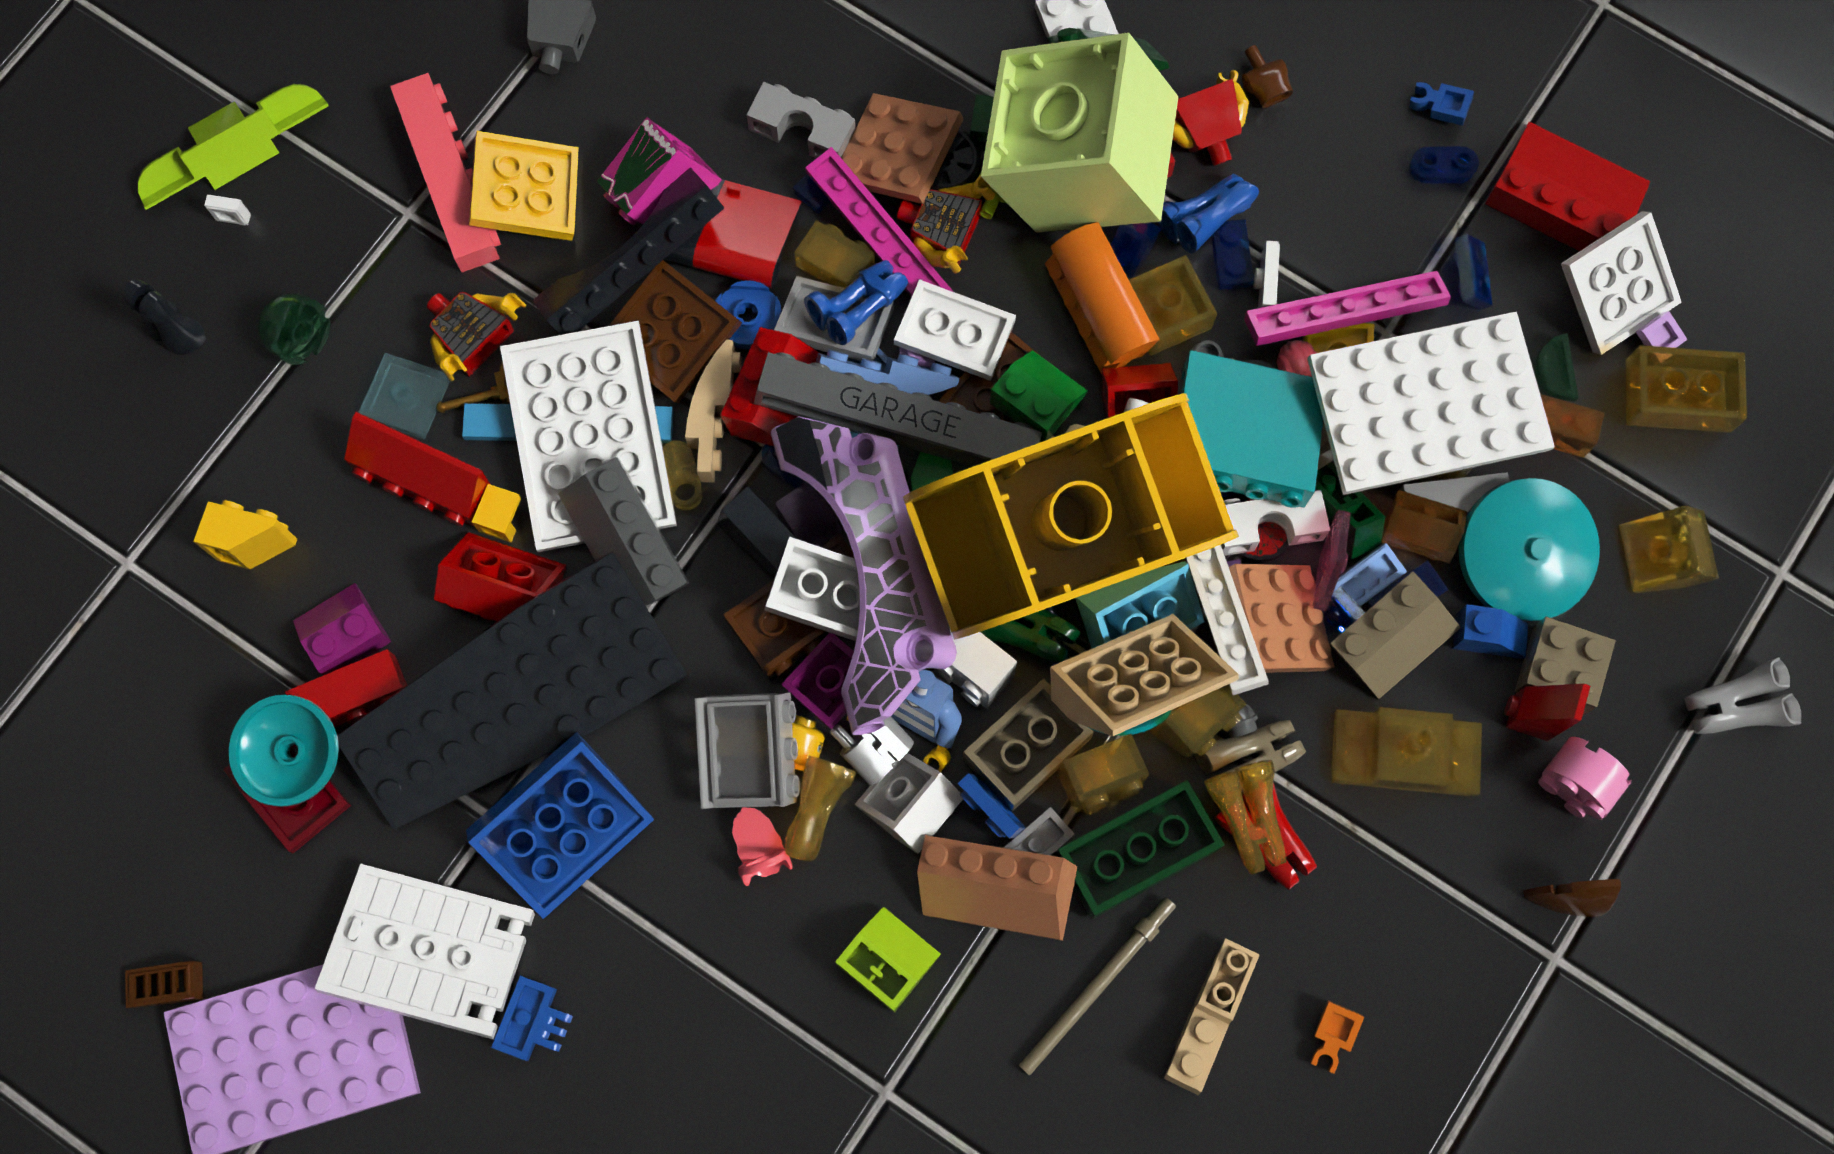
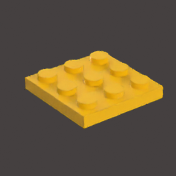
M477 131L474 146L469 226L572 241L575 230L579 147Z

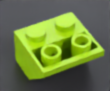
M883 907L856 935L835 963L895 1013L941 953Z

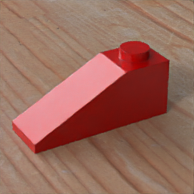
M1582 683L1524 687L1515 695H1511L1507 701L1504 714L1509 716L1506 728L1549 741L1582 720L1591 686Z

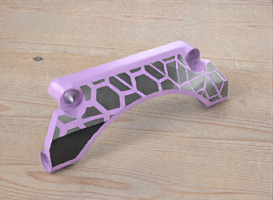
M798 416L787 423L773 428L771 436L780 469L808 482L826 499L840 519L853 550L860 590V615L855 649L842 685L841 694L852 734H869L885 726L883 720L893 715L921 681L920 671L926 668L946 669L953 664L957 654L956 645L903 500V496L910 493L895 441L891 438L868 433H861L852 438L849 428Z

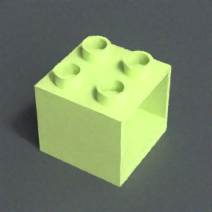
M1130 33L1002 50L981 177L1036 233L1072 230L1099 222L1101 227L1161 222L1178 95Z

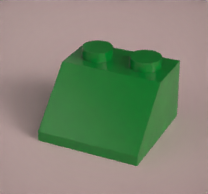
M1032 350L1012 363L993 386L990 404L1012 421L1027 423L1034 430L1041 431L1040 441L1043 442L1052 437L1087 394L1088 390Z

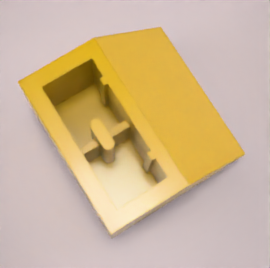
M223 500L222 504L208 501L193 542L219 562L252 569L295 546L297 538L288 530V525L277 520L278 516L262 509H257L256 513L244 511L242 505Z

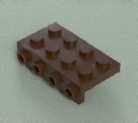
M840 534L822 546V548L854 558L853 551ZM774 580L723 614L728 624L769 680L774 676L781 678L791 672L796 666L794 662L804 655L808 656L829 634L827 631L765 611L764 609Z

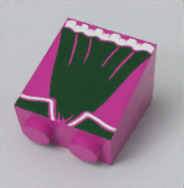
M646 117L597 182L606 191L603 196L615 207L621 208L618 213L632 225H635L637 222L643 225L658 204L664 190L688 169L692 168L710 190L716 187L722 179L690 146Z

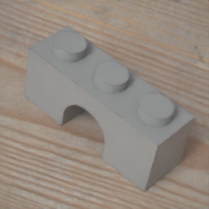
M766 82L762 83L746 115L749 131L778 143L789 128L794 126L808 128L811 131L808 138L809 156L818 158L830 147L842 157L856 129L855 119L841 109L832 110L822 106L814 98H803L791 93L782 85L775 84L773 86Z

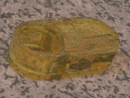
M679 440L671 441L663 447L671 498L677 508L690 510L695 508L703 497L695 459L689 445ZM688 483L694 486L695 493L692 498L681 500L676 496V490L680 485Z

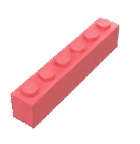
M429 73L390 86L453 257L461 273L500 259L496 247L502 244L496 229L469 226L473 169L466 170L463 160L469 159L462 140L455 141L452 133L458 130L451 111L445 113L442 104L447 103V99L441 84L434 85Z

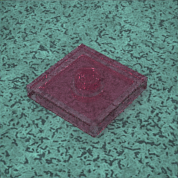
M1338 510L1334 515L1330 531L1327 534L1318 559L1312 604L1314 609L1327 610L1339 576L1345 571L1348 561L1346 547L1351 512Z

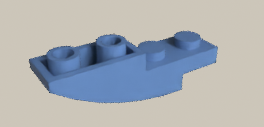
M828 349L827 355L818 353L815 362L824 364L831 371L844 374L849 372L858 374L864 380L876 384L882 382L890 383L896 386L898 390L910 394L919 392L929 395L957 386L960 379L951 374V367L932 363L931 368L918 365L919 359L904 354H899L898 359L888 357L885 370H881L882 364L864 358L861 359L860 364L847 361L848 354Z

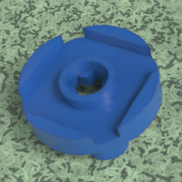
M749 280L732 284L730 286L731 289L725 291L723 295L721 293L716 299L719 305L742 322L729 339L733 340L734 347L739 349L751 348L760 327L774 330L782 312L780 301L777 296L775 297L769 291L767 286L760 282ZM746 308H751L753 314L757 315L750 322H744L743 318H738L739 314L745 313Z

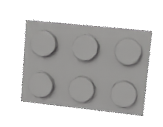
M796 276L774 330L792 334L813 349L828 352V349L848 354V358L861 361L864 358L874 361L893 313L894 301L888 307H881L855 330V337L849 343L839 345L832 341L827 329L822 331L816 326L805 307L804 298L814 291H819L830 299L846 288ZM865 295L864 297L860 298L844 313L846 314L855 307H857L866 298H868V296Z

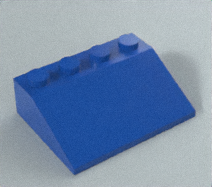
M576 732L466 829L468 843L544 919L646 828L654 818L603 759Z

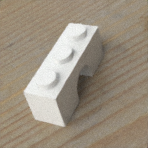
M1321 490L1315 491L1305 508H1290L1282 505L1280 502L1267 499L1241 502L1238 498L1224 500L1233 528L1237 530L1239 537L1221 544L1224 556L1255 551L1260 542L1258 525L1263 522H1274L1280 525L1286 532L1289 546L1323 541L1330 531Z

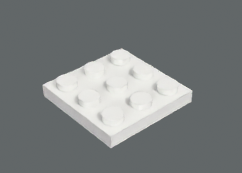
M1640 212L1561 263L1593 353L1602 355L1636 333L1637 330L1662 312H1667L1681 303L1651 212Z

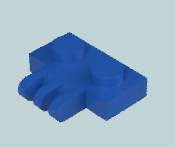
M520 976L491 1048L525 1061H529L535 1044L559 1052L562 1045L557 1041L548 1040L550 1033L565 1038L568 1030L557 1027L554 1023L556 1018L562 1022L571 1023L573 1016L551 1008L557 989Z

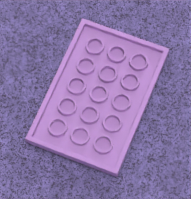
M323 965L164 1012L192 1154H224L420 1094L403 1015L318 993L315 990V986Z

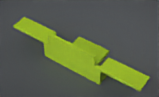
M292 84L256 102L259 109L244 117L234 101L193 124L188 129L197 145L184 152L177 147L155 159L142 170L138 178L137 191L145 210L205 176L214 190L274 157L279 154V151L271 139L329 106L317 90L307 85Z

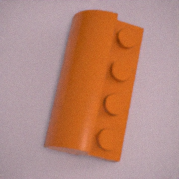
M1099 222L1084 225L1067 233L1050 247L1053 254L1045 262L1049 275L1063 298L1064 304L1068 308L1101 374L1103 368L1125 367L1132 359L1143 357L1160 339Z

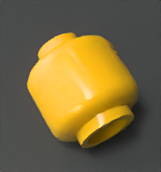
M796 715L795 721L792 723L793 738L797 740L798 755L794 763L795 769L806 771L807 766L811 767L817 764L825 735L821 730L815 728L817 721Z

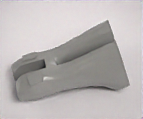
M1780 657L1769 660L1734 680L1697 691L1684 698L1688 711L1708 709V706L1716 705L1717 715L1711 716V714H1708L1701 719L1691 721L1696 734L1716 733L1749 726L1767 725L1784 727L1801 724L1800 705L1792 693L1749 705H1735V702L1743 699L1783 691L1790 687V675Z

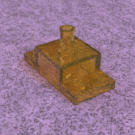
M1379 707L1374 713L1337 709L1334 716L1332 783L1476 797L1480 795L1482 723L1453 720V714L1385 707Z

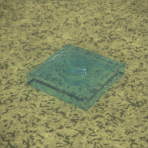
M385 353L358 413L392 429L425 439L437 412L436 405L442 401L450 381L442 371Z

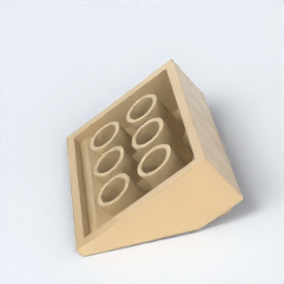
M1174 614L1050 667L1051 700L1071 721L1110 736L1122 733L1239 680V674Z

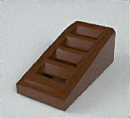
M186 961L125 970L126 1008L203 1000L202 962ZM184 972V992H179L178 973ZM165 974H170V994H165ZM156 975L157 996L151 997V976ZM143 977V998L137 999L136 978Z

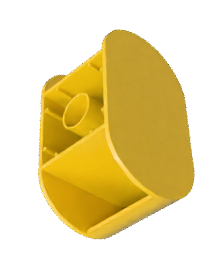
M1187 393L1140 406L927 484L903 496L954 640L1022 618L1239 537L1237 530H1234L1188 405L1189 398Z

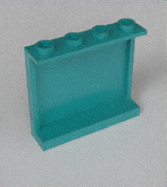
M1190 350L1181 372V380H1184L1182 394L1187 393L1188 405L1220 492L1231 491L1244 494L1254 500L1267 499L1280 502L1282 505L1290 508H1305L1315 493L1323 428V417L1312 377Z

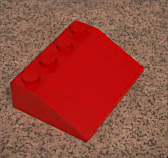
M1528 122L1485 204L1581 251L1637 215L1651 181L1534 123Z

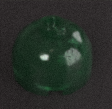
M287 293L273 298L264 307L259 317L258 332L261 342L272 355L291 365L308 362L304 358H307L312 351L313 354L317 355L328 339L331 325L330 319L325 317L324 310L326 308L316 300L299 293Z

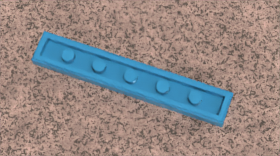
M465 403L463 439L517 441L511 405ZM655 406L662 443H672L673 407Z

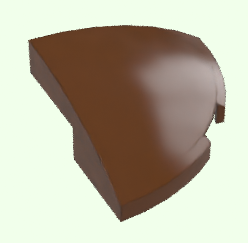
M1605 879L1571 882L1556 885V888L1553 885L1526 889L1523 890L1525 899L1555 912L1574 916L1600 917L1606 914L1614 905L1621 889V880Z

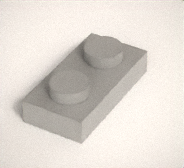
M1050 807L1004 848L1052 856L1059 848L1072 839L1075 834Z

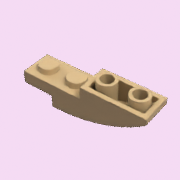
M725 340L706 366L695 389L687 417L685 439L689 449H698L697 473L700 482H714L715 471H721L722 453L721 450H716L717 438H723L724 421L720 414L734 386V375L741 370V352L735 351L733 340Z
M1224 939L1183 1027L1164 1079L1196 1095L1202 1092L1228 1026L1235 1017L1259 954L1233 941Z

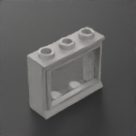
M790 692L718 695L695 698L701 809L785 807L796 803V797L800 793V780L798 775H795L794 760H796L798 755L797 740L793 738L792 723H794L796 718V708L794 702L791 701Z

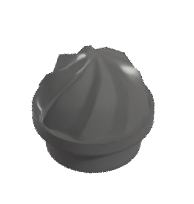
M1233 702L1223 713L1222 727L1223 730L1228 731L1230 738L1243 736L1258 730L1255 723L1258 717L1249 705Z

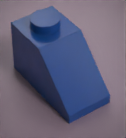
M1468 604L1456 614L1455 621L1461 628L1454 634L1453 649L1519 659L1526 658L1527 622L1503 609Z

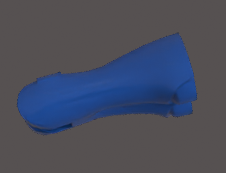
M1233 173L1196 197L1182 202H1164L1161 222H1158L1164 235L1171 242L1176 244L1180 241L1182 248L1188 253L1193 254L1224 222L1250 208L1251 204L1258 197L1259 189Z

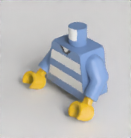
M924 669L919 672L921 681L891 717L924 738L938 744L925 756L923 762L929 765L933 758L939 762L938 771L941 772L951 761V755L947 749L953 746L962 722V716L953 702V689L951 686L936 678L931 671Z

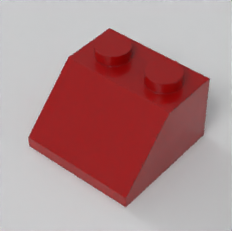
M1171 363L1102 369V402L1105 419L1124 413L1129 398L1152 403L1178 395V380Z

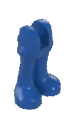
M883 260L861 271L859 277L835 297L828 299L821 292L814 291L804 298V304L816 326L822 331L827 329L829 337L835 343L845 345L855 337V330L881 307H888L908 286V279L900 272L892 274V264L888 260ZM865 295L868 296V298H866L857 307H855L846 314L844 313L860 298L864 297Z

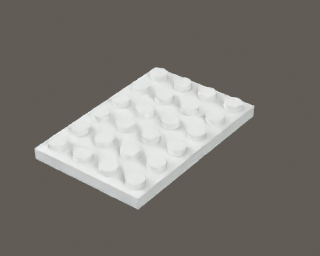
M1517 312L1311 354L1307 358L1343 495L1546 452L1555 447Z
M639 321L500 346L536 551L542 552L585 543L558 493L586 473L615 457L622 461L659 529L677 526Z

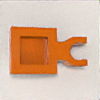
M1328 1000L1314 1033L1315 1037L1324 1040L1321 1047L1315 1050L1310 1063L1316 1066L1321 1055H1329L1332 1058V1063L1328 1070L1335 1074L1339 1063L1337 1056L1339 1048L1351 1052L1364 1016Z

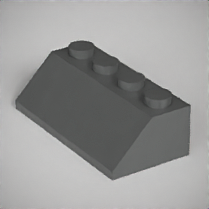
M618 457L586 473L558 493L594 560L596 561L613 551L646 607L690 584L625 466Z

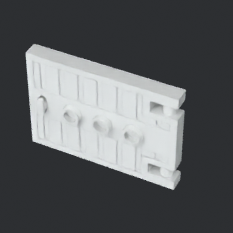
M360 864L315 990L325 995L494 1040L498 1028L496 1023L492 1022L495 1011L503 1012L526 943L525 936H521L524 925H532L535 916L534 910ZM500 919L510 921L507 931L497 929ZM472 1004L481 1006L477 1018L468 1016Z

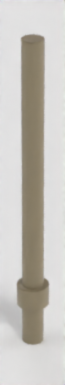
M1164 897L1147 918L1142 917L1133 927L1135 932L1018 1065L1029 1076L1033 1073L1146 941L1150 943L1160 932L1158 927L1176 908L1172 901Z

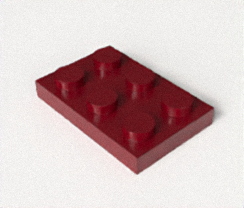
M295 744L290 749V754L293 758L298 754V748ZM230 764L223 769L284 847L292 854L351 806L331 780L328 781L318 794L300 804L292 806L267 805L250 797L239 786L234 778Z

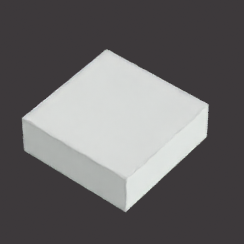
M207 194L204 206L216 221L248 225L251 214L241 200Z

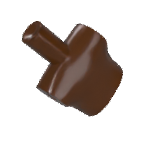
M1256 45L1245 50V54L1253 67L1252 70L1242 75V82L1246 91L1253 94L1259 100L1262 108L1270 107L1289 98L1293 94V89L1289 82L1288 69L1282 59H1277L1265 63Z

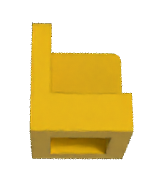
M487 484L473 517V525L480 533L511 543L516 533V529L511 522L521 497L517 493Z

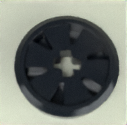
M959 128L945 157V160H949V166L944 167L943 164L941 165L930 190L973 183L979 175L981 164L979 147L974 138L970 137L969 133Z

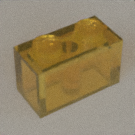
M817 220L794 252L798 268L826 284L847 288L859 277L861 271L875 264L874 253L867 244L859 240L854 242L845 237L836 226L832 224L824 225Z

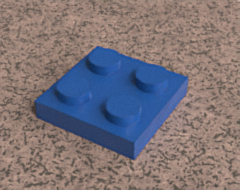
M968 773L958 783L964 790L960 794L962 799L973 810L977 809L980 811L982 809L989 816L985 823L998 837L1001 838L1003 836L1005 838L1007 836L1008 838H1015L1027 828L978 775Z

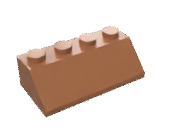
M925 835L917 870L922 912L924 916L1063 941L1077 866L1062 857Z

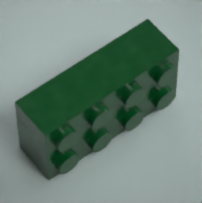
M1186 780L1059 848L1055 856L1065 858L1077 866L1073 888L1089 918L1092 920L1214 854L1225 844L1189 781Z

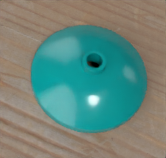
M275 695L262 699L244 712L233 729L229 743V762L234 778L250 797L261 803L272 806H292L305 802L325 787L335 770L339 751L336 730L328 715L318 705L308 699L294 695ZM295 744L298 748V754L293 758L290 754V749Z

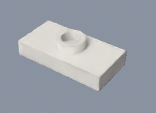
M1266 241L1261 253L1260 268L1255 269L1253 287L1254 289H1259L1258 308L1277 304L1279 241Z

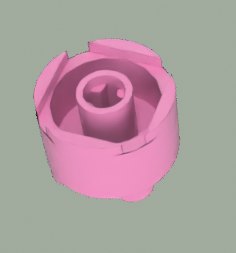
M1570 737L1542 772V777L1538 783L1549 793L1566 801L1564 807L1576 817L1583 818L1588 814L1598 820H1602L1631 784V780H1626L1630 774L1616 758L1599 747L1595 753L1585 747L1589 741L1578 737Z

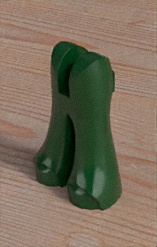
M1046 609L1019 618L1030 624L1032 628H1028L1013 620L981 631L992 642L1009 644L1056 663L1063 662L1069 652L1063 646L1051 640L1054 636L1064 642L1074 644L1080 635V631L1075 626Z

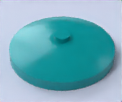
M1536 478L1508 481L1492 488L1481 496L1472 506L1464 520L1458 547L1462 574L1476 598L1486 607L1503 609L1523 621H1538L1545 617L1552 618L1566 612L1578 603L1594 580L1600 556L1597 528L1583 502L1567 488L1552 481Z

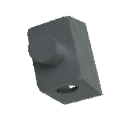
M591 0L528 1L527 41L532 55L541 58L539 69L542 72L557 74L561 61L575 63L580 60L596 22V15Z

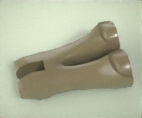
M1290 720L1271 723L1243 736L1209 740L1193 745L1196 761L1206 775L1242 757L1254 753L1258 755V757L1215 775L1209 780L1211 791L1223 809L1232 805L1256 783L1290 765L1306 753L1301 740L1281 746L1282 748L1277 751L1274 750L1271 744L1277 740H1282L1287 735L1296 731Z

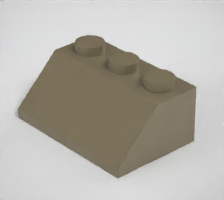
M1413 571L1333 640L1330 646L1372 693L1380 699L1461 627L1439 598Z

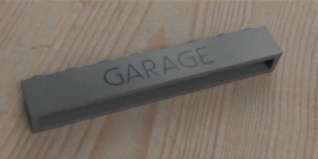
M768 352L754 404L849 428L854 433H868L891 438L895 441L896 445L972 467L1040 443L1042 435L1041 431L1034 430L1027 423L1003 421L997 415L989 412H982L980 414L966 410L963 405L958 403H941L932 400L929 395L915 392L910 394L898 390L896 386L890 383L882 382L876 384L864 380L858 374L849 372L844 374L831 371L824 364L815 362L807 364L797 361L787 353L781 352L776 354Z

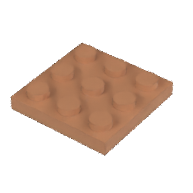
M873 93L841 158L869 192L923 204L964 119L960 111Z
M1234 564L1229 567L1266 673L1313 672L1334 668L1331 647L1328 642L1323 614L1320 609L1310 565Z

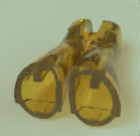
M806 756L799 808L785 837L786 854L792 858L807 862L816 859L820 851L829 816L841 795L852 786L856 771L817 757Z
M1272 760L1251 763L1236 768L1235 772H1225L1204 781L1210 797L1225 817L1236 842L1241 860L1251 875L1265 870L1260 844H1262L1264 854L1271 866L1275 867L1286 863L1285 847L1273 800L1275 769ZM1241 787H1242V790H1243V793H1244L1246 802H1247V804H1248V807H1249V810H1250V813H1251V816H1252V819H1253L1254 824H1253L1252 821L1250 820V818H1249V816H1248V813H1247V811H1246L1245 804H1244L1243 797H1242Z

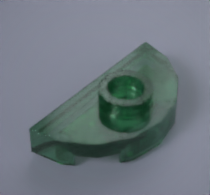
M1566 333L1555 336L1543 346L1536 359L1535 373L1540 385L1550 395L1562 401L1576 402L1579 396L1568 334Z

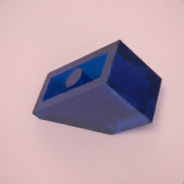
M1151 222L1120 225L1111 243V247L1131 284L1146 261L1162 229Z

